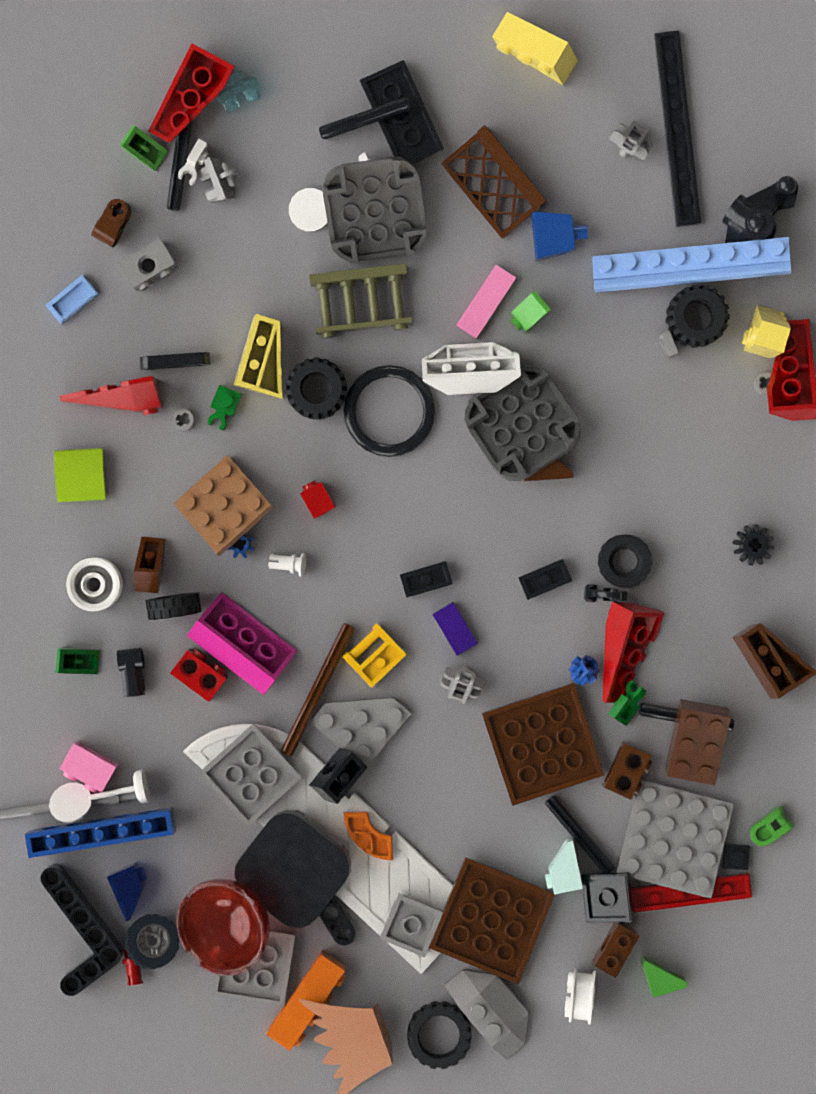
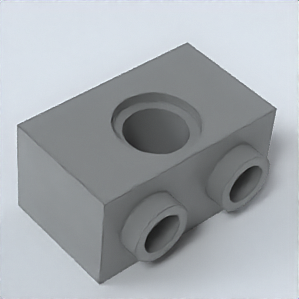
M161 238L118 262L133 289H140L141 291L153 285L152 281L161 276L164 279L174 273L173 269L177 267ZM154 261L155 269L150 273L144 272V263Z

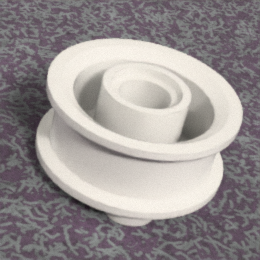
M87 558L79 561L72 567L67 577L66 588L70 599L76 606L86 611H100L111 607L119 599L123 588V580L120 571L112 562L103 558ZM93 577L99 579L101 583L98 591H92L89 587V581Z
M574 968V972H569L567 993H571V997L566 996L565 1017H569V1022H572L573 1019L588 1021V1025H591L595 1001L596 970L592 974L577 972V968Z

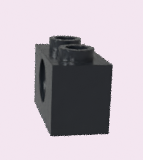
M339 748L309 785L325 801L338 804L368 767L352 751Z

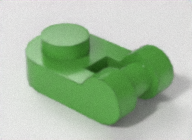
M777 806L751 826L749 836L756 845L767 846L790 831L794 824L790 819L787 820L783 808ZM774 820L779 824V827L775 830L770 824Z

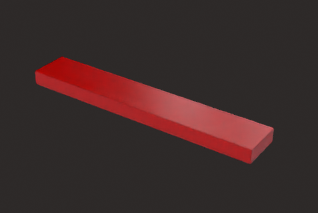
M749 873L716 876L711 899L657 884L631 887L634 913L752 898Z

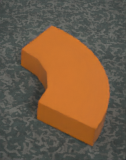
M368 811L343 812L347 831L359 848L373 857L393 860L392 835L383 834L375 829L369 820Z

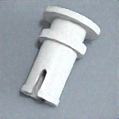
M301 553L300 557H297L296 554L291 556L270 554L269 560L279 561V563L269 562V569L287 570L292 574L296 571L299 577H303L306 569L305 553Z

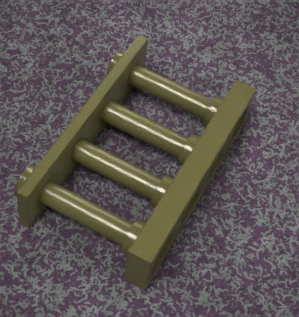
M406 263L309 274L311 287H316V290H319L323 327L315 328L316 334L321 335L322 338L336 337L338 332L393 326L394 330L408 329V324H413L412 317L404 316L401 290L403 276H407ZM388 278V282H391L395 319L380 320L376 284L379 283L378 279ZM364 281V285H367L371 322L356 323L352 286H355L354 282ZM333 284H340V287H343L347 324L332 326L328 289Z

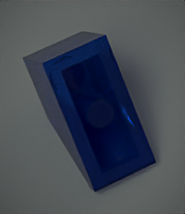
M137 862L111 872L107 876L125 921H129L133 917L146 885V872L142 866H138Z

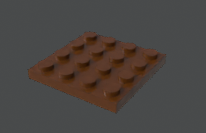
M574 683L482 713L512 806L604 776Z
M465 857L444 906L442 917L429 948L519 984L555 895L549 890Z

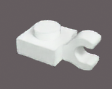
M198 139L187 158L186 164L179 170V179H182L186 173L192 175L189 181L191 186L197 180L196 169L199 165L205 164L203 160L209 156L206 142Z

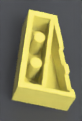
M509 12L506 13L492 36L499 51L506 55L512 54L520 62L530 65L561 85H564L578 62L567 41Z
M756 305L749 330H745L742 338V344H745L743 351L770 359L784 353L791 329L786 321L787 318L784 317L785 313Z
M255 314L234 385L277 399H283L280 321Z

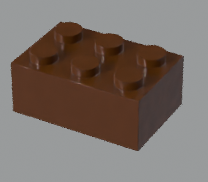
M680 699L665 764L667 777L715 786L731 719L728 708Z

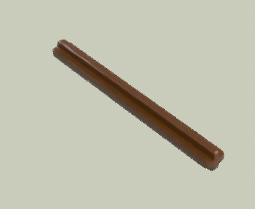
M347 623L342 625L281 749L283 754L293 756L354 632L353 626Z

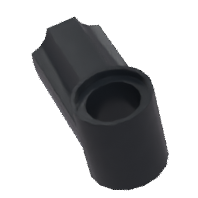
M142 647L117 650V664L122 675L124 697L145 695L143 677L144 654Z

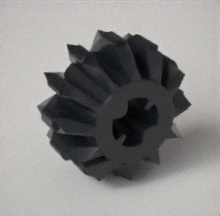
M754 525L752 531L749 526H744L745 534L737 531L736 535L741 540H733L732 544L739 545L740 547L733 551L734 554L743 553L739 558L740 562H744L748 558V565L753 566L755 559L759 565L763 564L762 556L770 559L771 555L766 550H774V546L768 545L767 542L772 541L774 538L773 536L764 537L768 529L763 528L759 532V525ZM753 538L755 543L759 544L758 548H754V552H752L751 547H748V543L753 542Z

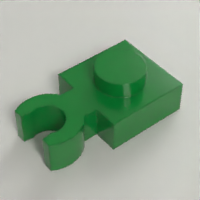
M219 385L210 406L216 412L208 418L207 424L211 426L214 419H220L221 425L219 429L223 431L227 424L226 414L234 416L242 394Z

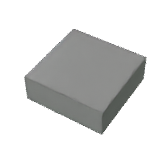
M670 330L660 334L658 338L665 356L669 358L678 354Z

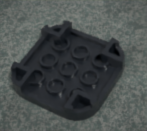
M286 810L275 814L243 853L235 866V879L238 887L281 923L292 928L309 926L315 921L345 883L351 872V859L348 849L344 845L341 847L303 817L305 814L298 810Z

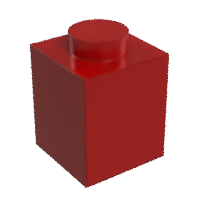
M314 480L302 487L304 491L300 495L314 519L336 508L322 482L317 484Z

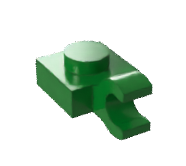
M632 680L626 686V696L622 694L608 713L625 726L629 724L640 708L637 703L647 692L641 686L635 692L638 684Z

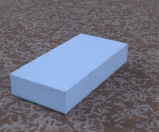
M82 274L49 301L46 307L60 324H63L99 293Z

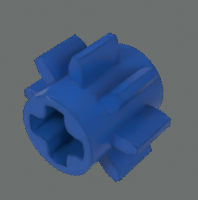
M248 531L240 538L247 542L243 546V551L240 548H235L234 544L227 549L234 551L233 558H236L239 553H242L243 557L247 558L246 551L248 549L251 551L255 550L250 546V542L254 541L255 538H248L246 536Z
M585 655L581 659L577 656L571 662L572 666L568 671L571 672V678L575 683L584 686L588 682L592 685L597 680L596 675L600 670L594 658Z

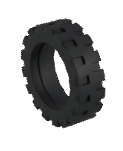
M434 1001L431 1004L421 1006L420 1010L412 1015L407 1030L408 1046L414 1058H417L422 1065H428L432 1069H436V1067L447 1069L448 1066H455L459 1063V1060H463L467 1055L466 1052L470 1049L472 1038L470 1023L466 1015L457 1006H452L444 1001L442 1003ZM433 1016L448 1017L455 1022L459 1029L458 1044L446 1054L437 1055L430 1053L420 1042V1028L427 1019Z

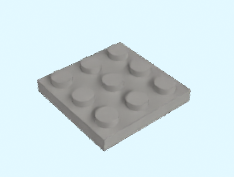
M254 723L199 772L247 827L302 779V776Z

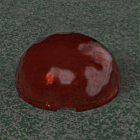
M230 879L204 881L193 887L185 895L177 912V931L186 953L189 952L199 962L197 965L210 973L221 976L240 974L250 969L261 958L267 947L270 935L267 910L257 894L240 882Z

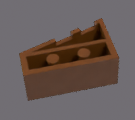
M761 623L752 624L732 637L770 699L781 698L816 675L814 668L806 664L798 654L793 653Z

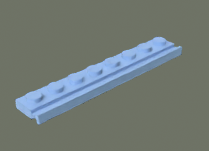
M789 237L592 256L595 293L791 274Z

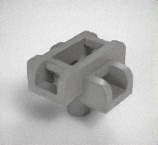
M635 121L629 127L622 123L618 124L609 139L621 148L619 155L623 158H627L629 154L635 155L644 161L653 146L652 142L645 138L649 130L643 129Z
M447 666L441 680V686L449 689L448 699L454 698L465 704L468 697L477 699L480 696L485 680L476 677L477 673L472 672L469 667H459L456 670Z

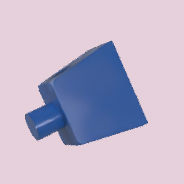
M532 212L535 261L573 252L575 250L574 240L588 239L587 224L573 226L572 215Z

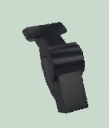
M587 584L584 588V599L586 602H596V597L603 598L602 601H627V591H618V589L614 588L597 590V585Z

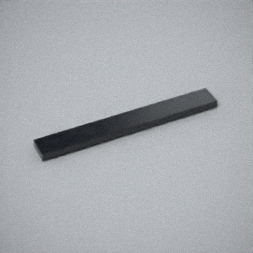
M679 30L655 33L654 40L676 227L701 224Z

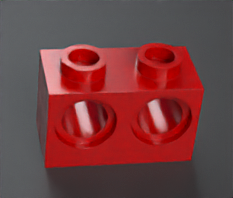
M195 648L194 651L188 649L170 674L210 702L227 680L226 670L217 663H214L212 666L205 660L207 656ZM187 660H194L196 662L197 670L194 673H190L185 669V662ZM207 674H212L216 677L217 683L214 687H208L204 683V677Z

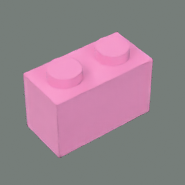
M76 741L73 743L59 769L64 771L63 775L73 781L78 779L86 783L84 785L85 788L97 793L98 791L103 792L106 789L119 764Z

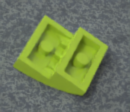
M103 448L54 450L57 502L106 500Z

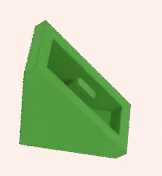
M132 125L120 144L124 152L156 171L168 152L167 149L135 125Z
M642 956L640 961L653 998L687 987L688 982L685 978Z

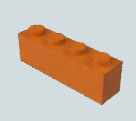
M322 950L288 998L284 1007H282L268 1027L266 1035L289 1051L294 1045L298 1047L305 1037L303 1031L307 1026L312 1027L314 1025L313 1020H317L319 1017L306 1008L298 999L328 1004L333 997L330 993L335 985L340 987L347 976L344 974L346 966Z

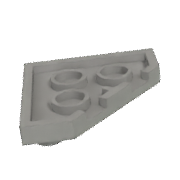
M394 697L328 702L320 708L310 720V723L339 748L352 751L368 766L412 713Z
M271 930L218 968L215 974L212 996L284 1007L296 933Z

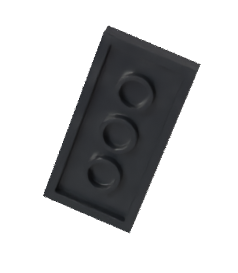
M404 60L360 79L361 86L371 108L403 97L408 98L410 101L411 110L378 121L394 157L405 158L414 164L444 150Z

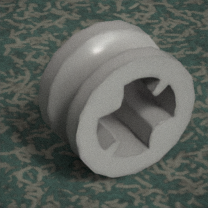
M768 372L761 373L754 379L753 386L759 394H767L766 387L760 388L759 384L762 382L759 380L761 377L764 380L770 379L771 373Z
M179 409L174 413L172 422L178 430L185 432L194 427L195 417L189 410ZM185 414H188L189 424H183L182 427L179 426L180 421L178 417H184Z

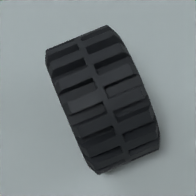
M699 284L684 288L672 298L666 310L667 318L665 320L669 326L668 331L670 330L676 341L679 340L684 346L689 345L691 348L707 346L723 335V332L728 327L727 321L730 319V314L727 311L729 306L724 302L725 297L723 295L720 296L717 293L718 290L715 288L710 289L708 285L699 286ZM693 302L705 305L710 312V324L703 330H694L685 322L684 310Z
M307 358L300 364H296L295 368L290 371L288 380H286V396L294 410L303 417L322 420L333 416L345 403L347 394L346 379L335 363L325 358ZM311 375H322L331 384L329 397L321 403H312L303 395V383Z

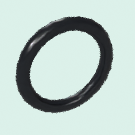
M386 365L368 370L355 380L347 393L344 404V419L349 434L358 445L375 455L393 457L413 451L423 443L434 424L435 405L431 391L421 377L406 368ZM387 377L399 378L413 386L419 394L423 405V417L418 430L406 441L392 445L380 444L371 440L361 430L356 418L357 400L364 388L375 380Z

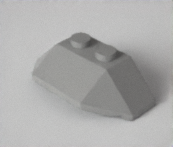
M463 969L445 984V987L461 1011L490 1046L507 1060L525 1045L528 1011L499 976Z

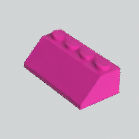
M222 592L196 621L187 635L263 695L298 652Z

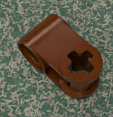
M121 199L111 200L107 204L102 216L96 222L91 236L114 248L131 217L132 211L130 206ZM116 207L121 208L124 213L122 215L117 214L114 209Z

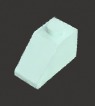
M567 838L548 866L549 874H545L547 888H552L554 895L583 889L572 838Z

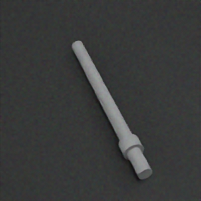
M134 791L92 800L91 806L108 803L110 805H118L122 801L135 800L137 797ZM49 803L0 810V820L51 812Z

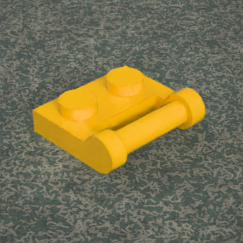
M378 623L372 627L373 630L350 652L346 651L342 655L345 661L371 688L407 655ZM380 637L384 643L360 665L356 659Z

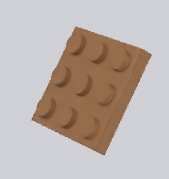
M228 455L173 503L218 556H221L274 508Z

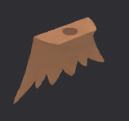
M298 999L306 1008L322 1018L313 1020V1023L328 1029L316 1036L314 1041L327 1047H333L324 1057L323 1064L341 1065L333 1076V1079L344 1077L337 1094H348L369 1077L393 1065L392 1041L378 1004H375L373 1008H352Z

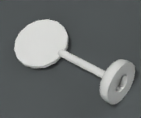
M366 152L360 154L358 158L359 161L371 160ZM305 188L298 191L292 197L289 204V215L292 222L299 229L317 231L327 224L322 191L315 188Z
M143 769L138 770L133 775V786L91 794L84 785L79 783L64 784L56 789L50 798L49 808L51 814L60 822L74 823L88 814L92 800L134 791L140 803H149L150 791L146 774Z

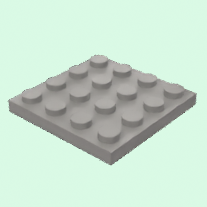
M640 780L639 782L642 783L638 795L634 798L616 873L629 872L630 878L711 899L734 804Z

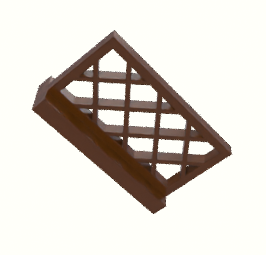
M485 125L441 163L502 239L532 215V212H535L548 202ZM477 140L484 147L483 157L469 156L470 146ZM466 150V156L460 155ZM487 151L492 158H486ZM456 158L465 159L464 173L454 172L448 164ZM469 159L482 160L481 175L468 174ZM486 161H496L499 165L498 176L484 175ZM502 170L505 172V174H506L508 177H502V176H501V175H502ZM458 176H464L463 182ZM467 176L481 178L479 192L468 190L466 187ZM484 178L498 179L496 193L483 192ZM501 179L511 180L514 183L513 195L500 194ZM517 188L523 196L517 195ZM473 194L479 195V201H477ZM482 195L496 196L495 211L485 210L481 206ZM499 197L513 198L512 212L498 211ZM516 198L527 199L532 208L526 213H515ZM488 213H494V220ZM498 214L511 215V224L504 231L497 225ZM515 215H516V216H521L520 218H518V219L514 222V216H515Z

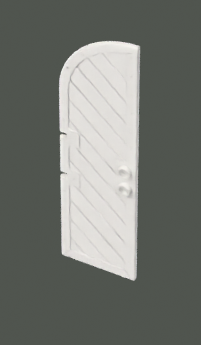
M234 724L210 731L192 742L183 752L203 769L252 724ZM255 724L302 776L301 780L256 819L263 827L278 812L298 810L305 814L303 817L341 847L344 845L349 851L351 872L336 895L379 935L382 933L398 893L443 911L453 884L397 831L392 834L393 860L379 859L364 852L350 837L345 826L343 812L368 811L371 824L383 834H386L385 831L390 825L356 793H353L349 799L344 796L338 804L325 801L309 785L325 764L301 742H299L293 756L283 754L281 749L289 734L276 728ZM388 943L420 974L440 954V952L428 948L426 956L422 957Z

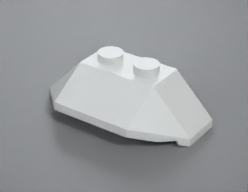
M494 342L444 345L428 357L426 356L422 359L423 382L447 395L495 393L521 376L519 354L511 352Z

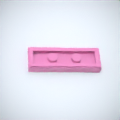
M495 265L456 326L477 339L516 277Z

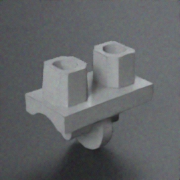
M208 157L204 159L205 164L199 167L196 172L202 182L211 179L214 187L205 190L208 201L218 202L235 199L231 187L236 186L234 177L239 174L238 169H230L228 162L221 164L219 158L212 159Z

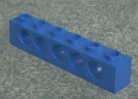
M173 807L33 829L25 833L28 858L174 835L176 825Z

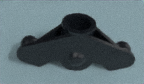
M783 176L773 185L749 197L740 194L722 220V223L728 226L725 243L773 239L776 233L774 216L777 211L794 208L798 194L797 181L791 176Z

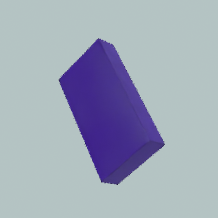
M453 602L432 614L457 656L478 644Z

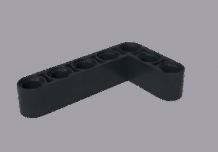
M52 864L42 872L40 877L41 883L93 951L90 956L68 971L60 982V989L65 995L75 996L119 963L124 954L123 946L66 870L59 864ZM49 871H55L58 874L59 880L57 882L49 880ZM64 890H68L73 894L72 901H66L63 898L62 892ZM77 911H86L88 920H80L77 917ZM93 929L100 930L103 938L100 940L94 939L91 931ZM114 949L117 952V958H108L106 950ZM88 963L95 964L98 972L90 973L86 965ZM75 978L78 981V987H70L67 979Z

